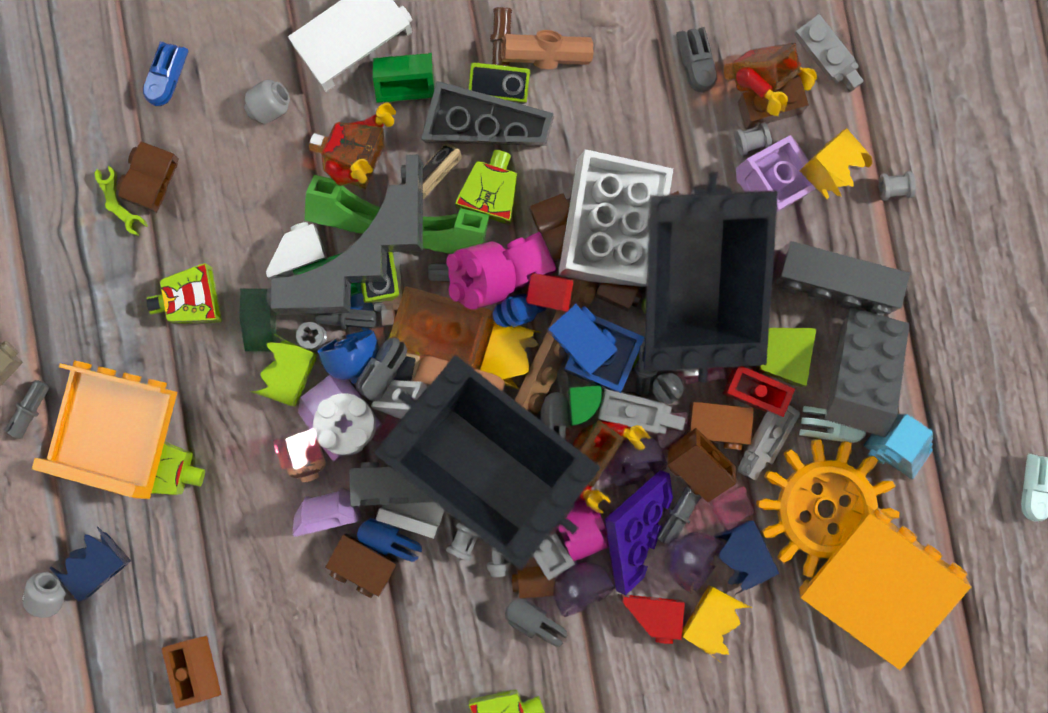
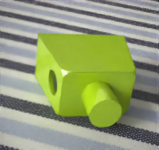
M769 328L767 365H756V371L798 387L807 386L816 329Z

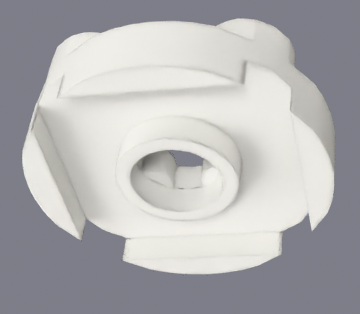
M336 394L323 400L318 405V410L313 420V430L315 437L322 447L334 454L348 456L360 452L372 440L376 430V419L374 412L364 400L352 394ZM346 416L348 421H352V426L347 427V432L342 433L341 428L337 427V422Z

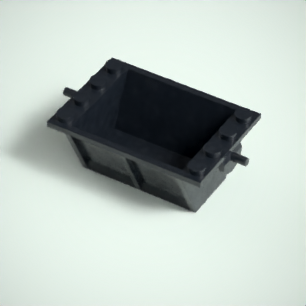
M710 171L708 172V184L694 186L692 194L649 196L644 348L645 372L699 369L698 381L705 383L708 378V368L767 365L778 205L777 190L732 192L730 187L717 184L718 172Z
M456 355L452 357L417 400L404 390L401 391L398 398L408 405L410 409L374 452L376 456L520 570L524 568L549 535L552 536L560 526L574 536L579 527L567 517L575 507L574 502L601 469L599 465Z

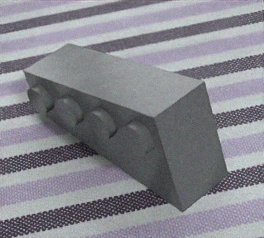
M437 81L421 140L425 143L546 146L554 114Z

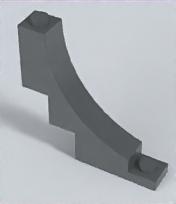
M418 154L406 155V165L401 166L402 183L406 184L389 185L378 214L368 229L351 247L332 261L311 271L289 277L271 278V288L267 290V303L273 311L279 315L350 313L351 283L387 282V252L423 251V162Z

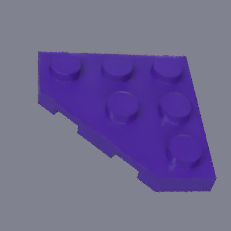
M661 470L657 472L605 519L616 592L627 595L645 577L648 566L643 565L649 548L655 549L658 534L663 527L658 525L663 509H669L673 499L670 473Z

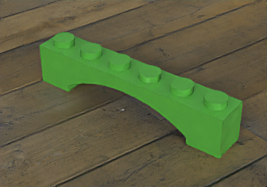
M314 175L306 191L304 220L363 234L381 207L359 198L344 186L337 185L331 178ZM460 208L459 213L453 215L423 217V248L452 254L459 249L485 243L489 215Z

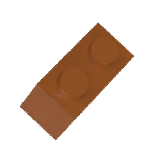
M691 402L687 434L697 428L711 443L712 441L723 442L725 449L742 450V445H751L754 408Z
M207 636L161 648L176 709L222 695Z

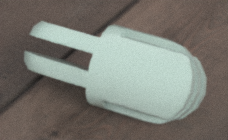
M803 406L804 413L822 416L826 414V409ZM803 417L801 424L827 428V433L800 429L799 433L800 436L854 443L863 439L866 431L827 420Z
M1034 454L1027 455L1021 500V511L1031 521H1043L1048 518V457Z

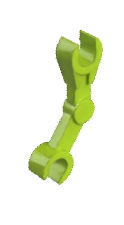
M108 166L110 177L107 180H102L101 171L96 169L95 179L104 192L106 209L125 222L126 230L129 233L140 236L132 229V224L135 221H140V223L148 227L147 222L138 215H132L121 206L116 194V171Z

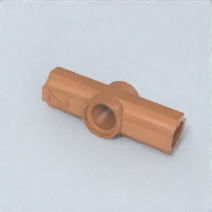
M540 30L536 35L504 34L501 41V58L503 62L533 63L542 69H554L558 64L589 65L593 60V40L591 37L561 36V34L552 30Z

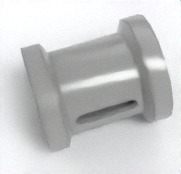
M765 122L760 123L759 127L745 131L741 129L735 130L736 145L741 156L747 155L750 150L761 147L766 149L772 145L770 131Z
M906 171L904 175L896 176L881 174L879 177L881 199L886 201L890 197L896 196L913 198L916 191L913 172Z
M306 322L299 326L296 338L302 347L317 351L325 345L327 334L323 327L318 324ZM309 330H312L315 333L318 332V334L315 336V343L305 340L309 337Z
M458 523L456 526L458 529L452 545L448 546L446 551L461 559L471 561V551L477 538L480 537L465 525Z

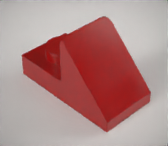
M533 273L530 277L527 303L568 311L573 280L560 276Z

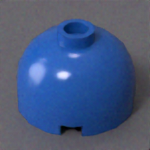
M371 329L345 335L346 339L339 342L335 339L320 347L317 351L326 372L339 380L350 379L351 383H356L371 357L375 359L379 351L378 340Z

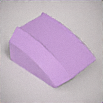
M791 135L747 158L736 167L737 183L741 185L745 192L778 191L777 213L816 190L800 172L801 168L809 160Z
M329 375L300 397L298 413L314 436L313 420L320 402L333 395L342 393L352 394L364 400L349 379L339 380ZM374 413L375 419H376V430H377V429H379L381 426H383V423L380 421V419H379V418L377 417V415ZM346 416L337 422V427L341 428L342 433L347 432V427L352 426V421H348ZM323 447L333 462L343 457Z
M341 488L338 492L313 498L306 496L295 513L293 535L296 537L360 521L362 517L359 506L350 505V492L344 488Z

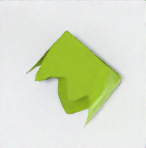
M285 339L280 343H267L268 349L274 353L276 360L260 373L262 380L268 387L249 392L296 407L318 354Z

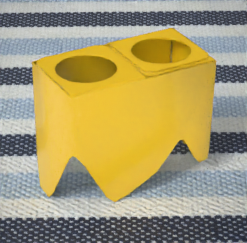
M846 128L801 168L800 172L826 199L829 198L827 190L842 197L838 187L848 185L854 187L848 168L849 165L870 168L873 164L872 156Z
M494 322L480 370L500 377L506 386L520 390L511 377L524 375L529 372V363L525 349L526 347L538 345L537 341L531 337L534 332H541L522 326L502 327Z
M708 585L684 625L682 637L708 654L720 653L729 655V650L723 643L722 635L729 633L741 624L735 609L752 607Z

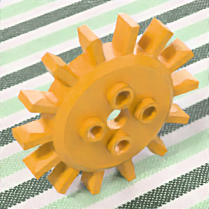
M821 439L811 440L813 462L806 465L801 462L798 454L792 449L785 451V459L794 472L787 479L771 471H766L764 475L769 483L781 488L778 500L767 498L756 500V507L763 510H777L779 519L778 523L768 525L760 531L762 537L773 538L784 532L789 539V543L780 550L777 559L785 563L800 549L807 553V559L803 565V575L811 578L817 571L818 560L820 558L829 559L864 517L866 505L876 510L878 507L876 496L881 493H887L895 487L893 481H880L872 486L867 480L866 475L875 468L878 462L875 456L863 459L856 469L848 465V458L852 452V443L842 441L838 447L835 461L825 459L824 445ZM814 483H818L821 486L819 494H814L811 490ZM846 495L849 503L843 507L840 505L839 499L841 496ZM823 500L830 501L834 508L833 513L826 518L818 513V505ZM881 508L892 519L899 518V511L892 508ZM806 510L810 518L808 521L802 522L800 520V513ZM830 523L837 525V531L834 534L828 532L827 528Z

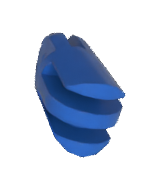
M160 41L143 86V95L150 104L163 106L169 103L189 52L187 48Z
M519 294L508 297L502 301V304L497 305L493 311V319L502 327H516L530 323L538 313L546 311L547 307L527 303V294Z
M376 518L368 519L358 528V540L364 546L385 556L391 553L407 561L415 562L418 560L419 556L394 544V542L414 551L422 552L420 543L398 533L399 528L377 521Z

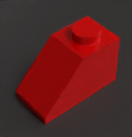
M743 366L733 367L722 394L751 407L784 417L795 388Z
M621 594V601L651 637H655V642L673 644L674 639H682L685 605L682 600Z

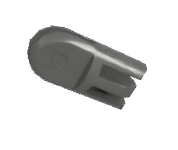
M700 27L698 30L689 29L687 32H676L687 79L691 88L697 92L711 90L717 81V71L705 27Z
M389 338L383 343L375 359L371 357L355 384L356 390L372 401L381 399L392 380L396 377V371L407 354L405 343L400 342L398 338Z
M664 372L653 382L655 397L666 404L677 401L684 391L682 378L673 374L674 372Z
M558 392L551 393L545 398L542 405L541 421L565 440L566 436L571 433L570 405L568 404V399L563 394Z
M518 598L507 606L505 619L513 628L528 637L533 638L536 635L555 647L562 646L563 642L540 628V625H543L552 632L567 638V631L545 617L547 612L530 601Z

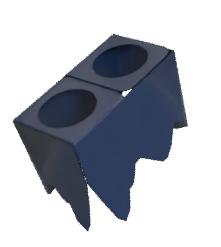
M747 520L708 537V539L715 537L727 541L721 549L719 558L734 569L735 573L729 578L728 584L742 583V589L736 594L780 574L754 521Z
M98 526L97 529L101 534L102 543L94 537L85 534L84 541L87 547L70 552L69 558L65 560L68 574H62L55 568L50 567V570L78 602L91 597L131 562L114 540Z

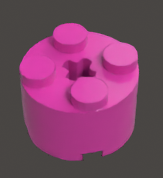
M540 232L530 235L525 239L521 237L508 243L506 251L502 252L506 260L511 259L514 265L516 283L513 292L528 285L533 273L549 276L557 270Z
M486 242L459 249L449 254L446 262L449 268L450 286L448 291L451 299L455 302L459 301L466 308L478 309L502 302L509 293H513L516 275L512 260H506L502 253L506 250L496 242Z
M579 497L574 502L575 507L567 517L579 527L578 531L573 536L562 526L559 527L573 562L609 547L607 529L600 513L587 506L585 500Z

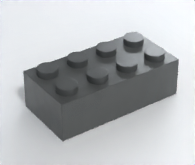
M790 241L780 249L772 284L778 285V290L785 293L796 294V291L808 293L807 298L811 300L825 302L826 298L837 301L836 306L844 309L856 306L883 316L902 308L910 273Z
M850 307L839 333L824 420L879 436H887L898 415L910 323Z

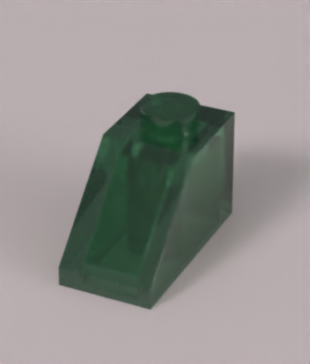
M240 288L239 319L245 352H272L268 349L267 343H276V312L267 303L268 289Z

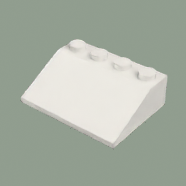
M585 149L577 159L558 275L585 281L646 287L649 196L670 194L673 168Z

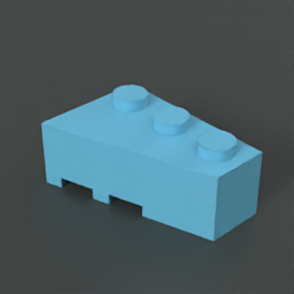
M907 413L898 414L886 437L871 434L863 446L870 450L868 455L875 456L879 463L884 464L886 462L913 480L933 451L931 448L933 446V443H931L933 431Z

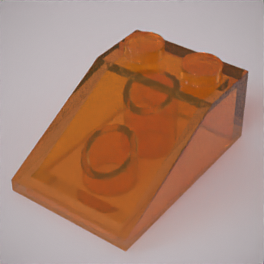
M405 286L389 338H398L400 342L405 343L408 351L424 356L450 361L456 355L472 368L480 370L495 322L493 311L484 307L469 309L459 301L455 302L451 298Z

